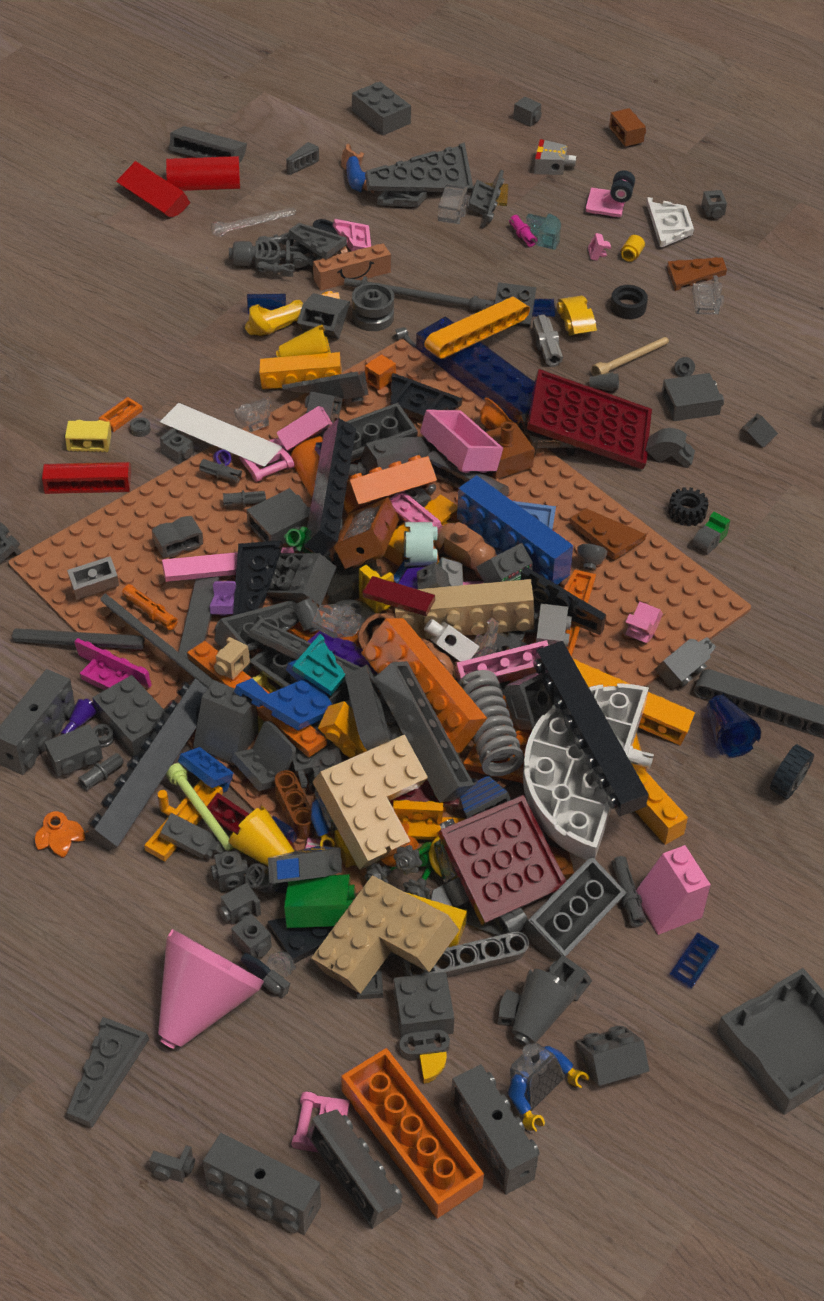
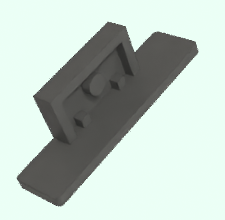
M503 170L499 171L492 187L479 180H476L467 208L483 215L480 224L481 228H484L486 223L490 224L493 219L494 213L492 212L498 203L495 200L498 199L501 193L500 188L505 180L502 178Z

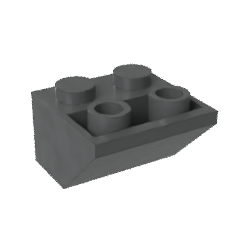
M313 293L302 305L297 324L306 332L318 325H323L325 329L324 336L339 339L350 301Z
M624 1026L611 1027L608 1032L601 1034L589 1033L583 1039L576 1040L589 1076L599 1086L650 1071L644 1040Z

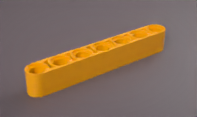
M510 297L431 333L425 340L424 347L437 357L445 358L522 322L529 315L530 307L517 298Z

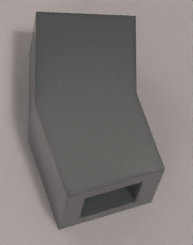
M508 989L506 990L500 1002L498 1025L513 1027L521 995Z

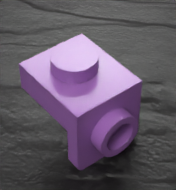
M215 581L213 583L214 597L210 604L211 614H219L221 616L233 614L235 581Z

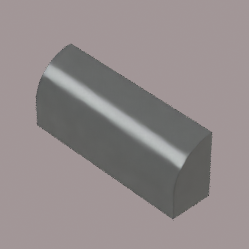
M186 126L170 133L169 150L196 158L239 156L240 164L247 148V143Z

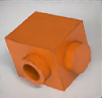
M382 354L365 365L366 382L378 390L391 383L392 374H396V363Z

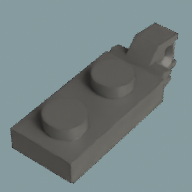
M173 813L169 815L159 834L160 838L202 859L204 857L210 859L211 856L215 857L214 855L226 851L214 834Z

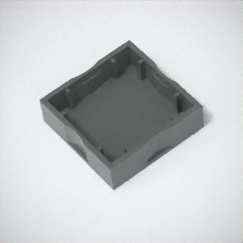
M804 968L778 982L765 994L748 1000L721 1017L716 1033L784 1115L824 1090V991Z

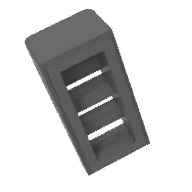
M307 142L286 159L287 174L292 175L318 162L319 147Z

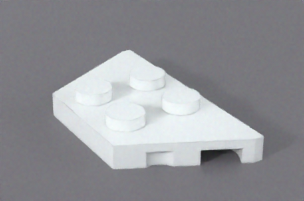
M647 197L646 204L660 247L693 235L694 227L685 205L673 204L668 201H663V204L655 203L653 198Z

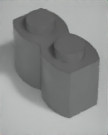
M192 516L178 518L172 523H163L152 529V540L162 557L168 558L182 551H189L200 547L203 544V533Z

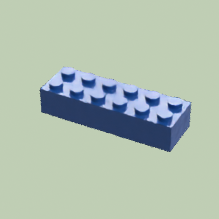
M477 475L458 488L457 519L462 524L467 525L490 542L493 547L498 548L502 552L523 543L532 561V570L556 585L570 576L573 545Z

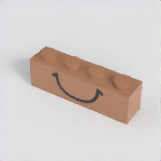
M384 243L329 257L327 260L322 258L313 261V277L320 291L344 285L345 278L362 280L364 276L372 278L391 273V254Z

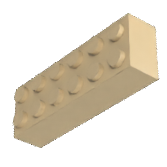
M531 579L418 589L434 594L436 598L427 617L395 607L396 618H404L421 639H431L432 635L424 630L426 624L431 619L440 625L444 621L463 635L534 629V600Z

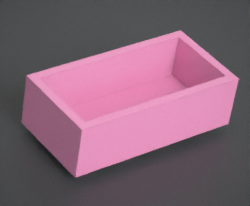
M426 410L420 433L439 452L443 453L447 460L457 466L459 471L469 473L470 471L482 473L497 471L503 447L461 410Z

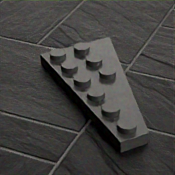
M465 142L457 147L452 148L450 146L443 151L429 152L412 157L408 161L403 162L401 160L394 165L373 168L365 173L367 190L471 193L473 189Z

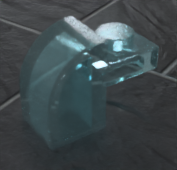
M528 213L526 224L530 227L533 235L539 236L538 246L556 250L560 242V220L549 213L546 218Z

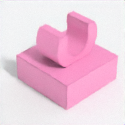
M595 233L588 246L590 259L597 261L600 256L606 257V250L603 249H611L610 242L604 241L602 234Z

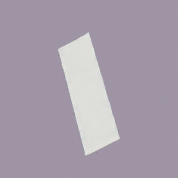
M180 403L160 421L163 424L264 467L282 448L280 445Z

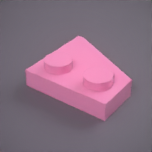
M334 219V229L340 236L347 238V246L351 251L371 247L369 225Z

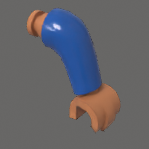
M347 144L343 150L340 165L343 169L347 170L348 182L353 190L359 192L363 190L368 191L365 178L366 172H363L360 167L365 153L360 152L358 155L351 150L350 144Z

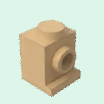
M229 637L227 645L219 650L216 655L215 671L220 675L234 679L250 663L248 646Z

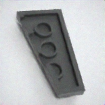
M105 1017L101 1019V1029L98 1036L94 1038L92 1053L89 1060L85 1062L82 1080L76 1086L67 1111L69 1119L91 1128L149 1040L147 1033Z

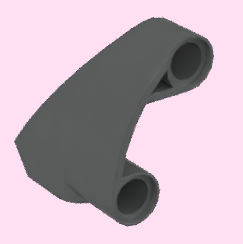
M459 877L432 890L430 900L466 910V924L497 936L525 930V923L528 919L520 907L481 925Z

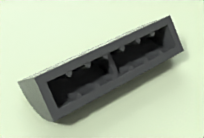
M433 451L428 455L436 478L457 489L477 475L503 495L507 496L509 494L508 486L478 471L461 472L457 466L447 460L444 454L438 451Z

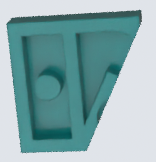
M319 634L294 663L292 670L331 696L344 681L345 673L341 666L336 663V658L332 651H329L326 646L324 637Z

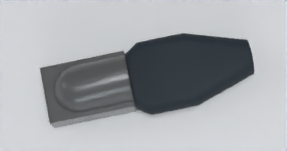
M248 953L241 957L242 963L255 976L264 981L262 985L270 992L277 994L281 998L288 994L290 983L277 972L271 971L262 961Z

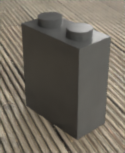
M710 373L664 379L661 395L673 421L720 415L721 406L724 405V398L719 393L715 380L713 381Z
M289 488L247 509V524L263 542L281 540L285 544L286 539L284 535L290 529L307 527L311 507H308L302 498Z

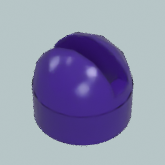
M224 449L218 450L213 455V462L221 464L222 461L227 466L231 462V454Z

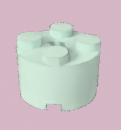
M405 522L404 526L409 527V531H404V557L409 558V562H404L405 567H426L434 562L437 563V549H433V540H437L438 536L437 527L433 526L432 522Z

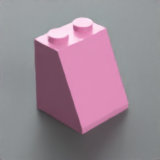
M684 845L663 853L636 891L642 898V910L659 935L702 918L711 884Z

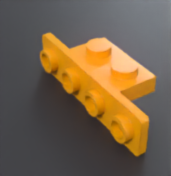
M409 800L393 802V809L401 824L406 823L410 825L407 835L415 839L434 840L438 837L437 832L442 829L440 825L447 822L453 825L466 819L443 817V803Z

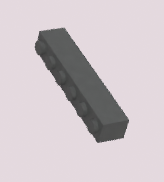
M391 662L374 678L378 690L383 695L391 714L400 727L401 733L406 736L428 776L427 780L440 803L455 801L474 784L408 662Z

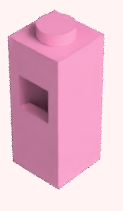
M317 406L278 431L277 435L279 438L277 441L287 451H293L297 445L319 435L333 423L324 408Z

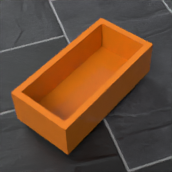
M420 455L409 458V462L401 464V461L394 462L388 465L389 468L384 470L378 467L370 470L369 474L362 476V473L350 476V480L347 482L344 501L346 513L349 514L353 510L387 496L390 499L396 493L419 486L424 490L437 481L429 456L421 458Z

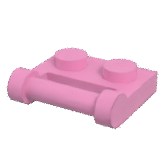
M276 438L270 440V442L279 445ZM284 447L280 449L269 463L279 459L282 461L260 470L259 467H262L261 465L239 456V459L251 473L255 482L261 481L263 477L285 468L287 470L294 468L293 459Z
M303 1092L300 1099L302 1107L297 1132L292 1138L291 1145L299 1150L318 1152L307 1137L312 1108H319V1115L338 1109L342 1116L346 1115L348 1117L350 1100L317 1096L312 1092Z

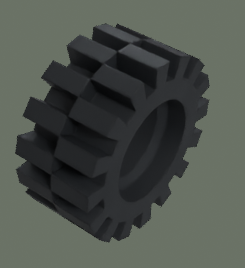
M683 487L682 491L677 489L676 493L673 492L670 497L668 514H670L671 519L674 518V522L680 521V525L687 523V526H691V523L696 526L698 522L702 523L703 519L706 518L708 498L705 497L704 493L700 494L698 489L693 491L692 487L689 490ZM683 505H690L694 508H686Z

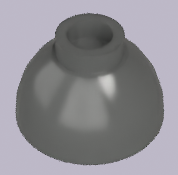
M581 544L577 547L579 560L583 563V568L587 570H596V566L605 560L608 553L604 547L593 544Z

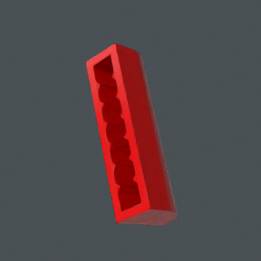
M239 156L166 159L167 181L182 191L240 189Z
M134 161L116 181L119 185L169 217L179 215L190 204L189 199L182 190L137 161Z
M131 463L44 464L42 474L44 493L130 492Z

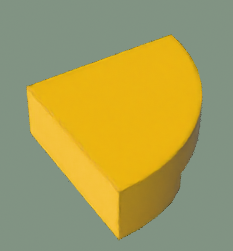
M446 1052L420 1055L424 1084L434 1081L446 1066Z

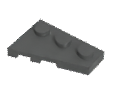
M298 223L289 229L290 238L326 260L347 245L346 237L302 223Z

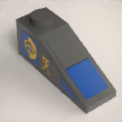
M315 846L269 857V883L319 878L341 873L340 847Z

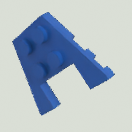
M297 660L288 663L286 671L298 682L268 694L251 678L237 684L234 690L239 696L244 694L251 698V703L257 707L264 706L273 711L272 715L296 730L322 720L327 707L332 705L323 690L292 670Z

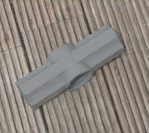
M538 315L533 320L537 349L542 351L546 364L550 365V367H556L563 359L559 347L558 332L553 330L549 318L545 315Z

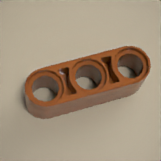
M288 770L278 772L274 779L276 798L295 837L303 840L308 839L315 832L311 821V806L296 775Z

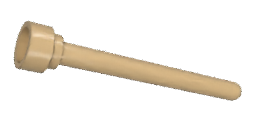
M663 337L608 363H596L592 365L591 373L593 376L609 373L610 370L667 345L669 339Z

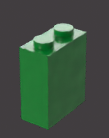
M350 874L288 881L284 906L287 928L335 926L356 898L355 884L351 885Z

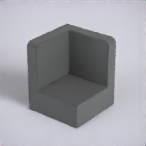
M758 413L742 427L762 447H765L778 434L763 416Z

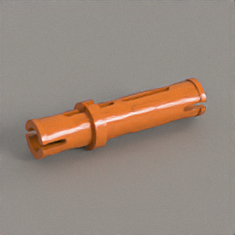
M131 584L123 588L122 596L146 612L151 620L161 623L168 630L176 627L178 619L168 613L163 605L153 602Z

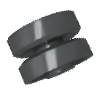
M366 283L355 288L352 293V321L354 324L366 331H380L389 327L394 321V293L392 289L380 283Z

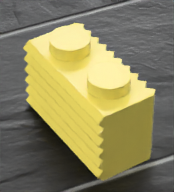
M102 420L68 421L65 435L67 450L69 452L71 450L73 452L75 450L77 452H108L111 440L110 422Z

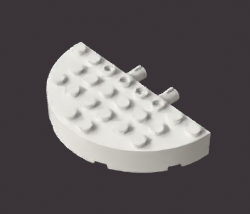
M617 684V686L608 687L596 685L589 687L631 764L650 769L654 754L633 749L632 746L646 705L649 688L632 684ZM552 705V709L538 720L527 742L523 770L525 797L537 823L540 824L553 841L582 859L588 860L590 857L595 859L611 808L607 802L605 790L600 789L597 784L594 770L589 769L586 764L583 750L577 748L572 730L567 729L564 715L556 709L555 705Z

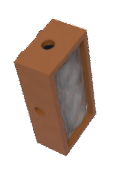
M388 496L349 513L339 533L338 542L333 546L345 569L351 566L356 568L364 564L368 559L376 560L384 556L400 519Z

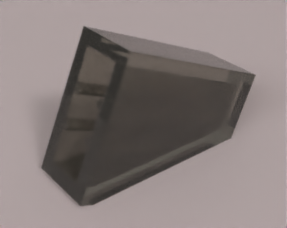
M371 558L359 567L353 568L351 566L346 569L341 561H331L337 567L326 592L328 609L332 610L334 604L339 601L359 598V568L367 565L373 571H376L380 578L382 577L381 566H377L376 560Z

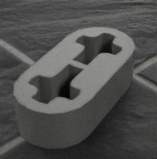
M442 1030L408 1033L400 1040L399 1052L408 1061L420 1060V1055L439 1052H446L447 1054L450 1038ZM434 1040H439L442 1043L441 1047H436ZM408 1043H413L415 1050L410 1051Z

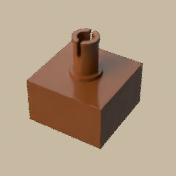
M503 422L500 428L486 432L503 447L497 471H490L495 479L533 467L535 449L516 423Z

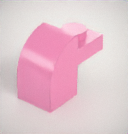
M639 601L634 615L629 614L626 620L629 627L625 635L648 643L662 618V611Z

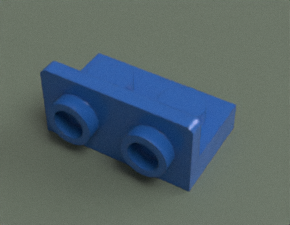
M201 747L180 754L178 762L189 772L196 775L211 788L220 786L223 788V792L228 791L234 772Z

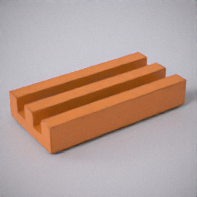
M127 397L100 416L99 420L110 422L111 431L115 432L140 414L143 408L142 405Z

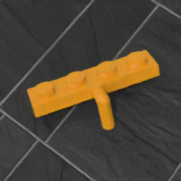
M202 780L193 788L206 807L217 792L221 795L223 794L222 787L216 786L211 788ZM160 790L158 792L159 808L162 813L167 816L173 813L194 825H197L202 819L187 796L175 809L169 805L167 791ZM166 821L144 845L146 852L164 862L178 847L159 836Z

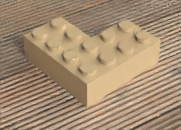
M402 735L321 771L313 780L314 786L359 870L379 861L381 858L384 859L396 853L398 847H405L410 842L389 801L419 788L428 779V776L406 736Z
M372 875L311 959L325 974L339 982L342 981L344 985L361 994L391 952L430 972L459 932V929L448 914Z

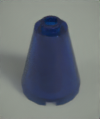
M724 695L715 696L708 702L707 711L718 751L722 755L727 754L728 757L735 758L743 756L754 749L752 745L756 740L759 742L761 739L762 731L758 723Z

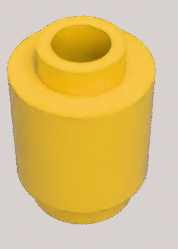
M638 235L629 236L621 249V256L625 261L632 262L639 257L645 247L643 238Z

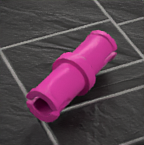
M513 215L511 217L513 222L509 220V224L516 230L517 236L522 238L528 247L534 246L538 239L530 231L528 224H524L518 215Z

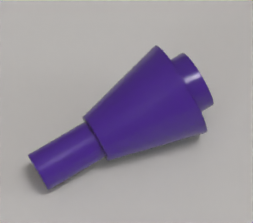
M86 698L84 700L78 699L69 723L63 729L61 735L79 728L97 714L92 701Z

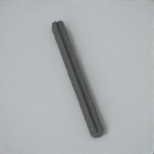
M15 628L12 634L15 642L75 645L74 641L78 638L85 642H91L95 647L143 649L145 644L144 637L137 635Z

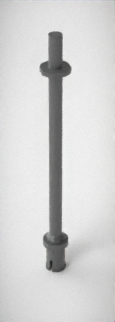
M364 276L362 280L345 278L344 285L351 287L374 283L368 282L367 276ZM386 285L392 289L394 294L468 306L474 312L476 310L482 311L488 308L487 305L493 306L495 304L494 300L480 299L478 296L468 299Z

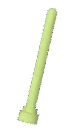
M180 763L171 765L165 774L168 780L182 789L225 850L232 851L234 847L228 843V835L187 781V771Z

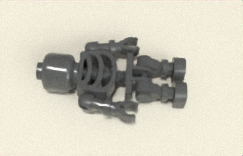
M289 232L278 236V234L273 235V237L260 236L256 241V246H253L250 241H235L233 248H229V259H233L235 266H251L253 261H255L258 271L273 272V274L281 273L287 277H293L295 268L307 265L313 267V261L320 260L323 257L318 254L317 257H313L315 252L297 241L294 242L289 237ZM279 244L286 245V250H280ZM280 258H286V264L279 265Z

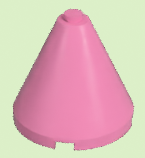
M172 929L166 939L158 1034L162 1036L160 1042L172 1049L176 1045L182 1047L258 992L264 981Z

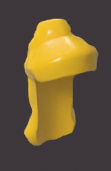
M294 300L290 304L274 310L260 307L259 304L253 305L249 308V320L245 324V329L249 335H270L274 331L298 321L304 303L301 300Z

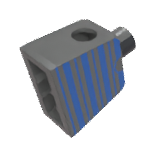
M490 776L480 780L472 778L474 786L460 796L467 818L511 800L508 792Z

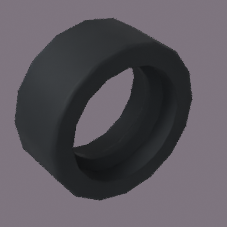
M635 285L619 286L612 292L610 309L616 316L623 319L639 318L646 312L648 295L645 290ZM629 299L636 301L637 304H625L620 300Z

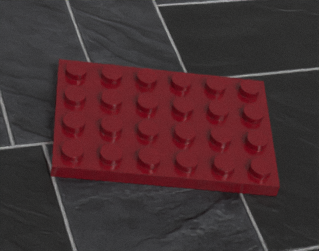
M538 369L535 376L527 430L643 470L647 463L648 452L645 450L650 434L652 409Z

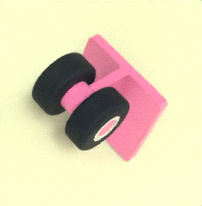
M622 170L614 175L611 190L591 188L585 211L592 214L621 217L625 202L629 201L632 197L635 185L634 175L629 171Z

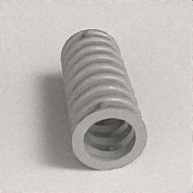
M489 670L471 672L461 678L458 684L487 717V720L473 737L482 769L490 776L510 774L523 764L524 754L519 748L520 743L516 738L517 734L513 728V722L509 718L510 714L506 708L507 705L503 699L502 690L499 689L498 678ZM485 684H489V685H490V686H485V687L478 688V689L474 690L473 692H471L473 689H475L476 687H478V686H480V685H485ZM510 757V760L507 761V762H503V763H493V762H491V761L504 760V759H507V758Z

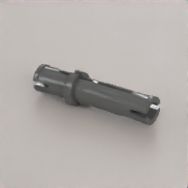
M624 856L615 857L611 864L617 882L627 892L622 897V905L628 913L631 926H642L643 923H646V917L641 906L642 898L636 891L627 858Z

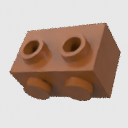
M630 108L611 112L609 128L625 147L644 142L646 126Z

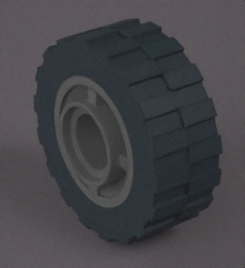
M795 744L778 767L771 781L770 790L785 799H789L806 776L814 759V753Z

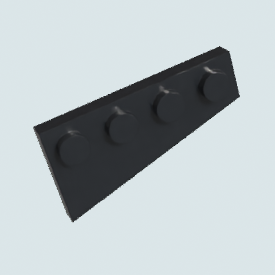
M281 540L238 544L233 616L263 608L284 545Z
M525 566L523 568L520 580L531 579L534 609L540 611L541 604L568 607L567 616L572 617L571 624L601 635L605 626V613Z

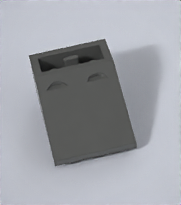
M281 553L267 596L285 601L295 600L296 603L311 597L317 606H321L337 566L320 553Z

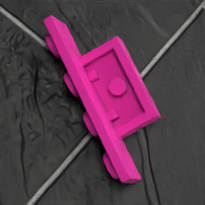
M78 638L74 641L78 655L91 661L80 672L82 680L106 690L132 675L142 686L148 689L152 686L149 672L144 667H138L125 658L112 655L108 650L95 647L89 641L85 642Z

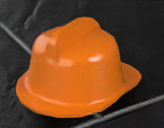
M484 398L485 404L480 411V421L488 430L500 428L503 422L514 423L497 404L489 398Z

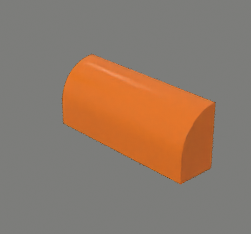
M321 436L303 441L295 447L290 455L294 462V468L311 497H313L323 441Z

